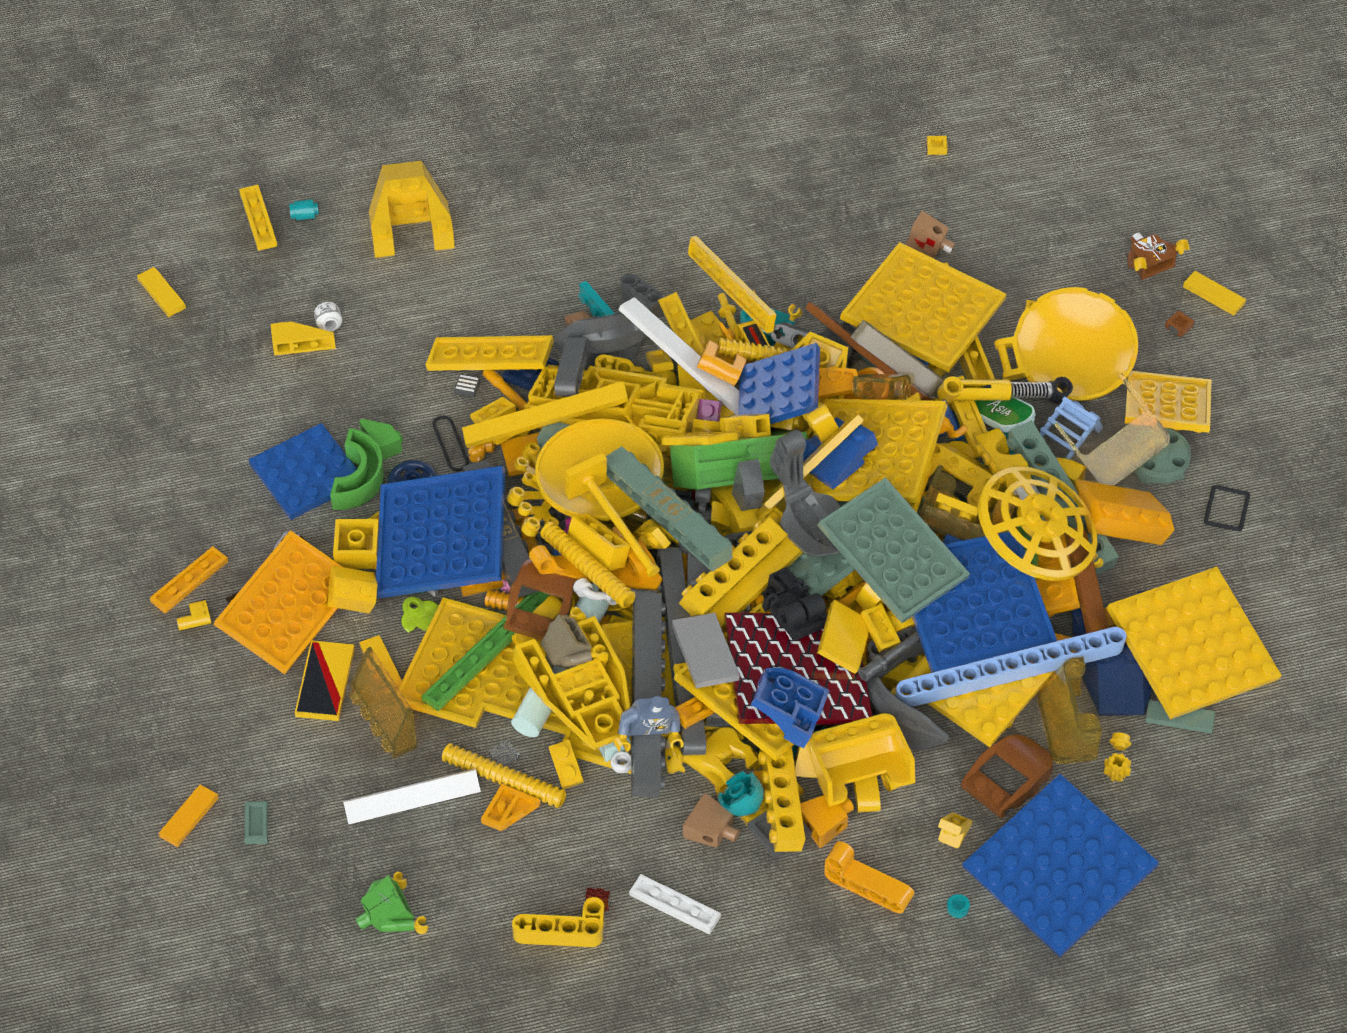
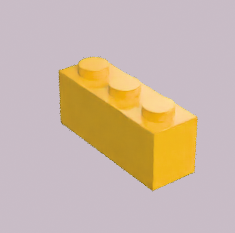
M589 513L572 516L568 530L569 537L573 538L574 541L581 545L582 548L609 571L625 567L631 546L629 543Z

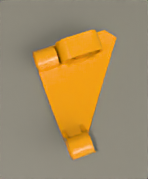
M615 526L612 529V531L616 533L619 537H621L623 540H625V538L622 536L620 531ZM637 539V542L640 544V546L645 551L647 556L650 558L652 563L656 565L652 555L645 547L643 542L640 539ZM543 545L534 547L529 553V558L541 574H559L574 579L586 578L589 582H593L569 562L567 558L562 555H551ZM631 547L625 567L610 571L629 588L657 590L662 582V577L659 573L653 577L647 575V569Z

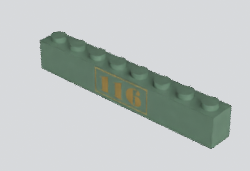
M621 446L606 456L607 477L710 571H715L733 559L731 541L718 533L715 526L709 525L700 513H696L690 507L687 501L680 499L672 488H668L659 476L652 474L645 464H641L632 452H628Z

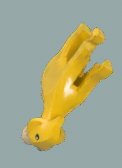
M720 727L712 733L707 732L705 734V755H682L681 747L677 745L679 741L673 743V749L668 738L665 743L664 756L668 773L673 774L677 771L684 773L685 769L682 764L685 763L710 781L715 787L717 797L721 790L727 788V780L735 775L725 767L732 758L744 759L746 768L749 770L753 768L754 771H757L762 767L758 762V753L752 750L750 745L744 744L742 741L745 736L732 727Z

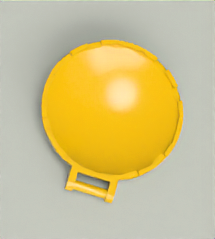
M1079 287L1057 289L1037 298V301L1030 307H1027L1022 313L1014 336L998 339L994 342L1004 371L1002 373L1003 379L1011 381L1026 378L1029 382L1041 383L1054 381L1058 377H1066L1073 385V390L1067 397L1071 401H1089L1114 391L1130 375L1138 353L1137 332L1128 313L1122 310L1115 303V300L1101 292L1098 294L1088 291L1087 288ZM1013 347L1018 366L1016 369H1011L1007 348Z

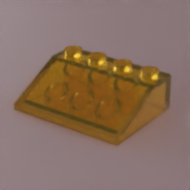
M369 647L366 649L351 681L352 692L350 693V698L354 705L358 704L361 708L360 713L363 719L370 722V728L374 736H379L381 739L380 742L383 750L386 753L389 752L392 758L395 759L417 748L413 710L373 649Z

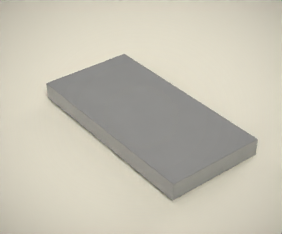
M715 613L672 620V628L695 688L739 681V672Z

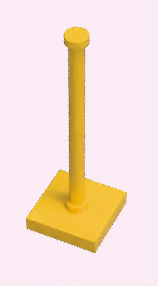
M602 452L565 470L566 497L571 500L591 490L647 569V575L649 577L655 576L660 571L659 567L652 563L598 487L606 483L607 458Z

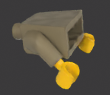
M578 607L572 608L569 616L567 614H558L555 620L550 622L547 633L541 641V646L547 654L545 658L551 669L555 665L570 668L592 661L594 657L599 661L608 659V654L603 652L606 649L601 644H597L593 651H589L592 647L577 622L585 620L586 616Z

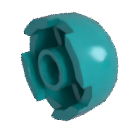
M741 771L727 780V788L723 793L719 792L718 795L720 805L732 815L739 817L757 812L764 799V788L753 772L746 774L744 771Z

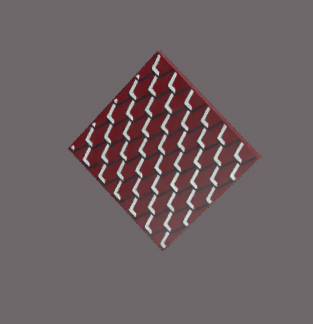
M771 613L724 614L727 644L740 675L739 681L733 682L739 724H776L769 716L751 705L761 674L766 668L776 667L794 671L829 690L821 716L816 724H846L872 717L867 683L860 678L858 671L854 674L817 653L824 628L794 641ZM863 659L861 660L859 669L864 667Z

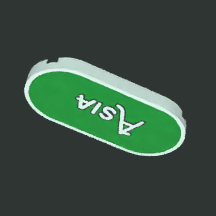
M1013 397L1010 400H974L983 422L995 429L999 428L1002 432H1009L1010 429L1031 420L1034 422L1035 420L1034 407L1019 398Z

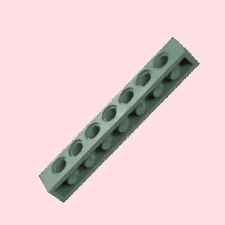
M1032 420L1010 429L1007 445L1011 451H1014L1015 454H1021L1027 461L1028 467L1055 476L1066 483L1079 496L1074 485ZM1031 475V478L1033 480H1039L1049 484V482H1047L1045 479L1035 475ZM1036 485L1040 494H1047V488ZM1057 486V489L1062 491L1073 502L1075 507H1078L1073 499ZM1056 494L1054 500L1062 508H1069V505L1064 500L1058 499L1057 497L1060 496ZM1067 516L1068 526L1077 528L1075 516ZM1081 516L1083 530H1087L1089 543L1091 544V534L1088 533L1085 517ZM1097 534L1096 553L1098 557L1094 560V563L1101 558L1103 566L1095 568L1096 575L1115 567L1119 558L1107 537Z

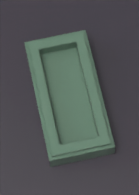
M268 801L245 802V845L268 843Z

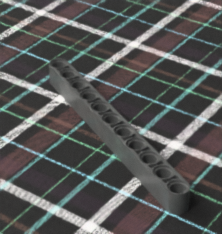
M667 547L666 549H657V564L660 569L659 574L662 577L660 588L662 602H665V628L675 707L695 696L674 680V664L685 663V659L672 628V620L688 618L690 614L679 604L684 597L681 593L686 589L681 548ZM703 720L686 729L680 724L681 731H679V734L684 743L681 748V754L705 755L706 737Z

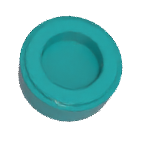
M954 894L947 900V912L952 917L962 918L969 913L970 901L966 896Z

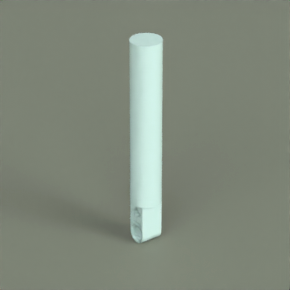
M592 583V591L599 592L600 588ZM580 597L575 607L580 608L585 614L586 619L595 616L600 623L609 607V603L606 600L596 601L587 597ZM555 665L552 671L554 674H557L570 668H563ZM531 687L511 723L519 733L528 737H537L552 710L542 702Z

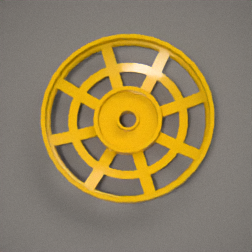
M1010 467L994 474L984 485L978 500L980 524L991 546L1010 565L1032 577L1059 581L1077 576L1091 563L1097 548L1096 527L1094 526L1091 513L1083 500L1066 483L1047 472L1035 468ZM1011 473L1017 480L1004 493L991 489L993 484L1006 474ZM1021 473L1041 477L1048 480L1049 484L1039 480L1025 479ZM1031 485L1047 488V494H1036ZM1057 486L1067 493L1078 507H1075L1073 502L1062 491L1057 489ZM1023 487L1028 496L1021 500L1011 494L1017 488ZM1055 495H1059L1069 505V508H1062L1054 500ZM989 497L1001 500V514L1004 522L992 525L988 511ZM1008 503L1018 506L1017 518H1010ZM1040 515L1043 516L1046 519V521H1043L1040 518ZM1067 516H1075L1077 531L1068 526ZM1081 516H1085L1089 525L1091 544L1083 537ZM1021 526L1032 537L1031 540L1028 541L1024 538L1016 527ZM1009 530L1011 535L1022 546L1027 548L1023 559L1012 552L997 533ZM1064 533L1075 539L1072 545L1065 549L1060 540ZM1040 541L1046 543L1053 542L1056 550H1047L1038 547ZM1081 544L1089 554L1082 563L1070 568L1067 555L1073 553ZM1035 553L1044 557L1059 558L1062 570H1049L1031 564Z

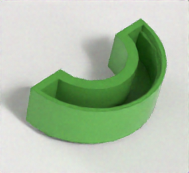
M349 428L345 441L346 457L350 461L355 462L359 467L351 475L335 477L330 493L332 510H348L365 504L378 493L383 484L384 468L381 449L372 437L362 431Z

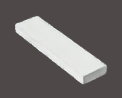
M640 874L629 891L630 896L709 935L721 918L720 912Z

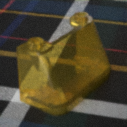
M1083 657L1067 659L1038 691L1037 702L1049 752L1053 761L1058 764L1097 760L1102 731L1099 719L1091 713L1079 714L1075 696H1081V677L1085 673Z

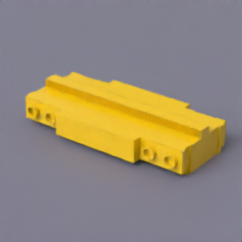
M548 364L545 369H542L528 394L529 402L525 404L524 409L566 398L555 395V379L559 366ZM589 366L587 371L584 370L578 394L624 381L629 402L560 421V423L572 425L591 419L619 420L642 429L657 444H662L664 436L692 432L693 420L697 419L699 399H705L704 390L668 384V378Z

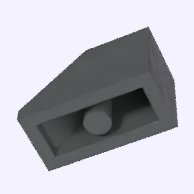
M758 459L738 462L731 494L741 511L761 508L765 491L760 462Z

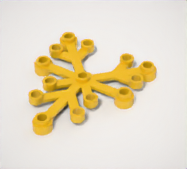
M529 443L525 446L522 452L523 457H518L514 466L517 470L525 472L522 482L538 491H524L520 487H514L510 489L506 497L508 503L513 506H519V514L523 516L534 515L525 519L521 527L522 532L530 537L538 534L542 519L544 525L549 522H554L557 526L559 524L556 518L551 517L549 509L552 506L546 500L541 506H532L530 503L524 502V500L544 499L537 483L532 480L535 469L528 466L530 461L536 467V461L540 453V446L536 443ZM610 520L605 526L613 529L615 524Z

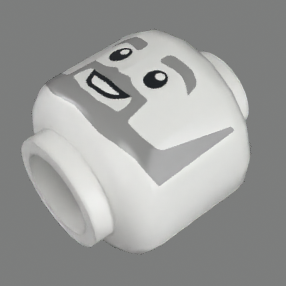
M323 302L315 308L314 317L319 329L332 332L341 326L342 315L335 303Z

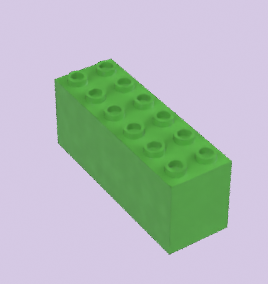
M771 431V435L742 437L738 438V440L712 445H670L673 487L704 489L733 485L738 462L758 459L760 462L763 480L778 479L779 477L771 468L770 458L777 439L792 431ZM800 431L804 438L807 439V432Z

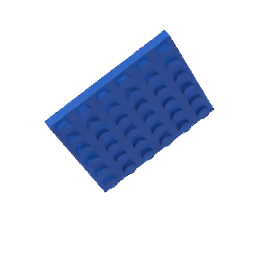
M503 466L381 485L376 566L378 599L502 580L505 469Z
M1009 531L998 533V536L1005 545L1023 559L1025 555L1024 548ZM986 536L944 544L970 575L965 581L912 616L931 673L1057 641L1034 577L1010 565L991 546Z
M1061 774L962 863L963 868L1059 957L1069 950L1159 865L1152 855Z

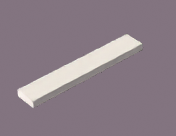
M471 769L343 801L348 824L481 791L476 770Z

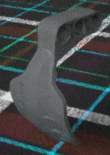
M626 274L620 278L622 298L625 301L635 297L657 318L664 316L658 302L659 299L663 298L661 292L637 275ZM619 312L570 323L565 329L555 335L553 339L554 346L563 352L567 337H588L591 366H594L595 359L603 354L630 361L633 360L646 334L623 313Z
M796 429L777 439L770 458L771 468L779 477L784 489L786 509L781 518L780 526L788 534L787 537L802 552L811 556L836 554L840 551L817 525L819 521L839 509L840 506L832 496L814 492L811 486L803 479V453L806 441L803 434Z
M911 627L896 633L900 641L903 642L917 630L916 627ZM920 640L887 663V670L882 673L879 672L866 682L872 715L884 713L893 715L909 748L913 750H925L947 743L949 735L934 724L926 715L897 699L886 689L880 678L907 659L923 654L924 650ZM870 641L867 647V664L871 662L874 656H883L893 648L879 653L874 641Z

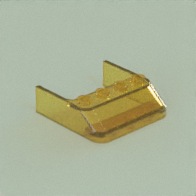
M1123 374L1119 375V379L1141 406L1142 414L1091 453L1082 455L1058 422L1054 424L1055 428L1098 483L1113 486L1166 448L1170 441L1166 429Z

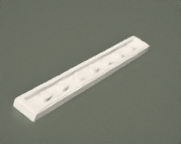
M635 297L620 305L619 311L719 401H722L729 410L738 415L739 390L733 385L697 368L701 356Z

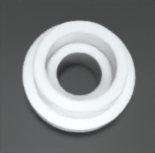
M624 751L617 752L611 759L612 769L617 773L629 772L631 770V756Z

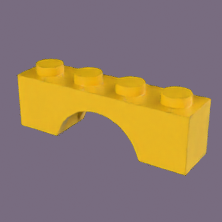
M999 428L975 436L977 445L974 446L978 457H982L986 466L989 465L993 475L1010 467H1028L1027 461L1021 454L1009 455L1006 436ZM1011 473L998 479L999 483H1003L1007 488L1017 482ZM1021 473L1025 479H1032L1031 474Z

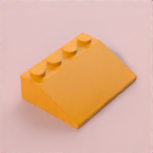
M1079 479L1075 481L1079 497L1091 513L1097 534L1162 545L1174 532L1175 529L1170 513L1150 492ZM1086 521L1088 533H1090L1089 525Z

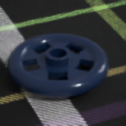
M409 460L398 464L391 470L387 484L437 476V473L432 466L423 461ZM416 469H420V470H423L424 472H423L422 474H420L419 472H417V471H415V470H416ZM405 470V475L401 477L399 474Z

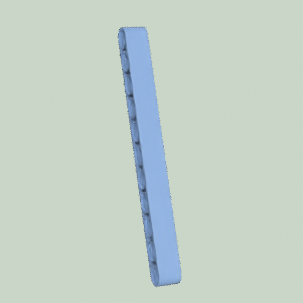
M1112 627L905 679L897 684L895 697L908 706L914 707L1116 656L1123 651L1126 633L1119 627Z

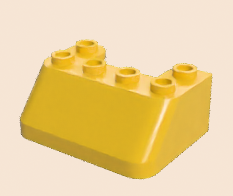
M936 443L931 458L933 467L929 477L939 467L970 485L973 489L967 496V503L978 507L980 493L987 481L993 476L990 468L948 443ZM997 480L991 489L1004 493L1007 487L1003 483L1000 484ZM988 498L989 514L997 504L996 498ZM979 516L975 522L976 529L981 526Z
M879 714L814 732L809 739V747L817 780L829 807L846 801L848 792L845 784L884 773H887L891 783L896 786H906L915 783V759L895 717L891 714Z

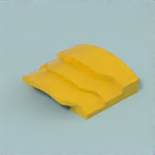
M772 479L763 480L765 491L763 500L782 482ZM733 485L711 487V501L709 504L712 505V501H717L727 508L731 513L730 529L733 533L753 531L752 528L758 522V517L768 510L762 503L761 508L741 511L731 494ZM785 497L775 505L783 514L786 509Z

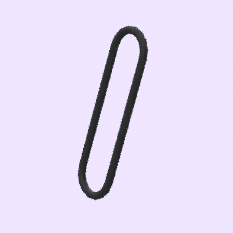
M438 416L433 420L432 425L450 469L461 471L463 467L455 468L451 465L435 424L439 419L449 420L465 459L464 466L468 465V458L454 423L448 416Z

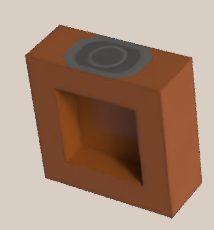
M1178 310L1166 321L1165 328L1182 337L1194 326L1195 321Z

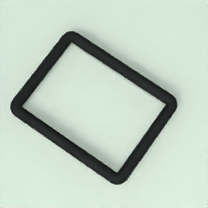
M1213 485L1204 523L1233 531H1242L1250 493L1234 488ZM1215 489L1246 495L1239 527L1208 521Z

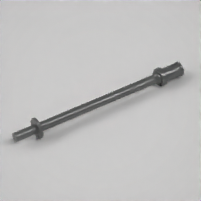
M917 631L885 655L874 656L869 664L858 670L860 678L867 682L879 672L882 673L887 670V663L920 640Z

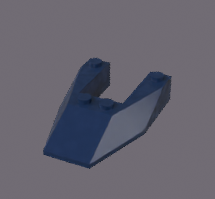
M1080 606L1079 609L1071 610L1073 637L1086 634ZM1126 642L1124 643L1123 651L1116 656L1076 665L1099 716L1145 714L1153 689Z

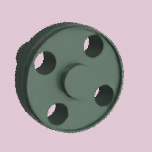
M1162 427L1145 429L1137 434L1131 443L1129 464L1142 483L1165 484L1185 478L1190 465V446L1180 433L1172 429Z

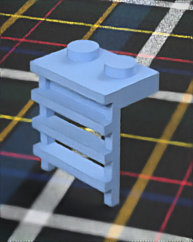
M1064 396L1062 403L1059 407L1055 408L1054 414L1047 419L1048 422L1040 429V434L1042 437L1044 435L1048 436L1070 452L1065 458L1071 460L1091 431L1094 430L1099 433L1103 425L1099 421L1101 418L1094 412L1086 411L1080 403L1075 400L1072 402ZM1059 415L1063 416L1085 432L1080 437L1057 422V417ZM1051 425H1054L1075 439L1077 442L1074 447L1048 431Z

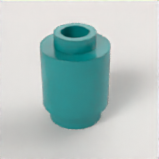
M313 199L289 203L291 219H296V221L315 219V215L319 214L318 203H313Z

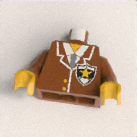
M1136 233L1131 237L1132 244L1127 255V267L1137 271L1141 280L1175 267L1177 253L1181 255L1184 253V250L1190 249L1188 240L1182 239L1172 244L1154 234L1144 238L1140 233Z

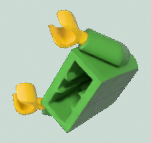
M396 872L393 878L388 875L383 879L372 882L366 895L361 899L366 912L356 918L362 930L372 924L380 932L413 931L414 928L419 934H425L428 931L429 926L419 925L426 923L427 919L424 916H420L416 921H413L415 918L402 892V889L407 886V879H403L401 872Z

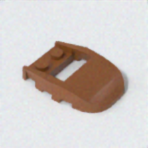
M531 559L526 560L510 587L506 607L507 618L503 629L542 641L547 633L550 622L554 620L515 608L521 586L562 598L563 602L559 614L568 615L572 607L575 579L559 574H541Z
M1009 735L979 756L962 780L961 788L1002 819L1005 817V811L1011 807L1014 809L1018 808L1023 804L1024 800L1030 796L1034 797L1039 792V787L1046 783L1052 775L1053 759L1035 741L1022 735ZM995 754L1028 778L1012 796L979 771Z

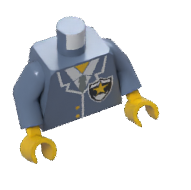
M655 696L653 698L636 700L629 709L621 714L618 730L620 736L614 740L615 747L620 752V748L623 745L625 751L628 752L631 745L626 739L627 736L668 734L670 731L672 733L668 736V741L671 748L673 749L675 741H679L682 748L684 743L681 735L678 733L681 731L679 712L673 705H669L668 698Z

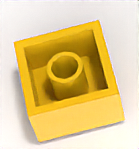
M336 519L333 547L334 561L342 567L350 569H376L379 519Z

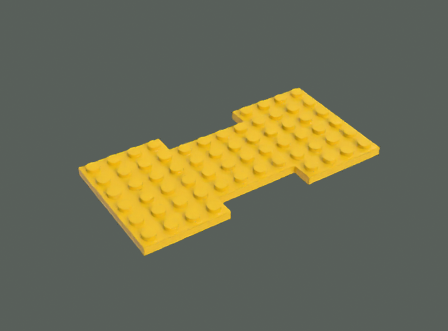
M443 597L393 699L394 704L477 728L484 711L513 719L530 688L513 661L514 647L516 646L513 641L439 711L423 702L421 698L434 683L506 615ZM551 711L543 726L544 729L565 734L563 741L570 739L576 758L612 768L611 760L605 762L599 748L593 750Z

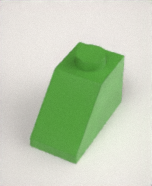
M366 419L359 420L360 431L368 434L377 442L381 449L383 460L402 452V435L399 431L396 432L392 425Z

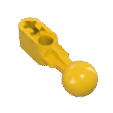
M604 354L599 355L595 359L594 366L668 378V384H677L676 374L672 370L653 373L645 371L642 367L634 366L628 359Z

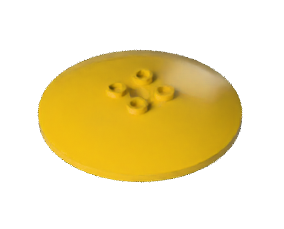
M614 419L585 420L565 427L545 443L536 461V482L544 499L559 512L570 517L589 513L598 521L611 520L591 490L571 500L566 497L565 470L602 452L607 456L622 446L628 452H632L641 464H645L652 474L659 476L663 480V456L653 438L642 429L630 423ZM608 477L606 478V483L598 486L620 518L641 509L637 503Z

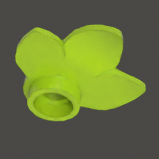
M417 597L405 599L402 605L404 614L401 619V624L405 631L410 633L416 627L427 631L439 605L429 600L421 601ZM414 604L417 606V608L413 609L410 607V605Z

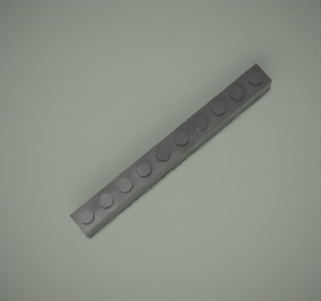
M635 591L636 597L633 602L632 705L638 699L653 698L655 696L661 697V691L665 690V678H661V672L665 671V659H661L662 653L665 652V640H662V634L665 633V621H662V615L665 614V602H662V593ZM661 734L631 736V796L658 798L660 790H664L665 776H661V770H664L665 756H661V750L665 748V737L661 736Z

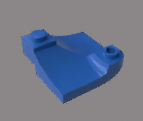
M838 417L834 419L838 427L845 423ZM860 424L809 473L834 490L865 464L863 457L878 445L875 434ZM816 435L811 439H805L806 447L803 453V462L822 445Z
M779 667L766 668L757 683L759 685L751 705L769 716L785 734L784 739L804 749L812 736L816 722L821 716L829 690L794 671Z

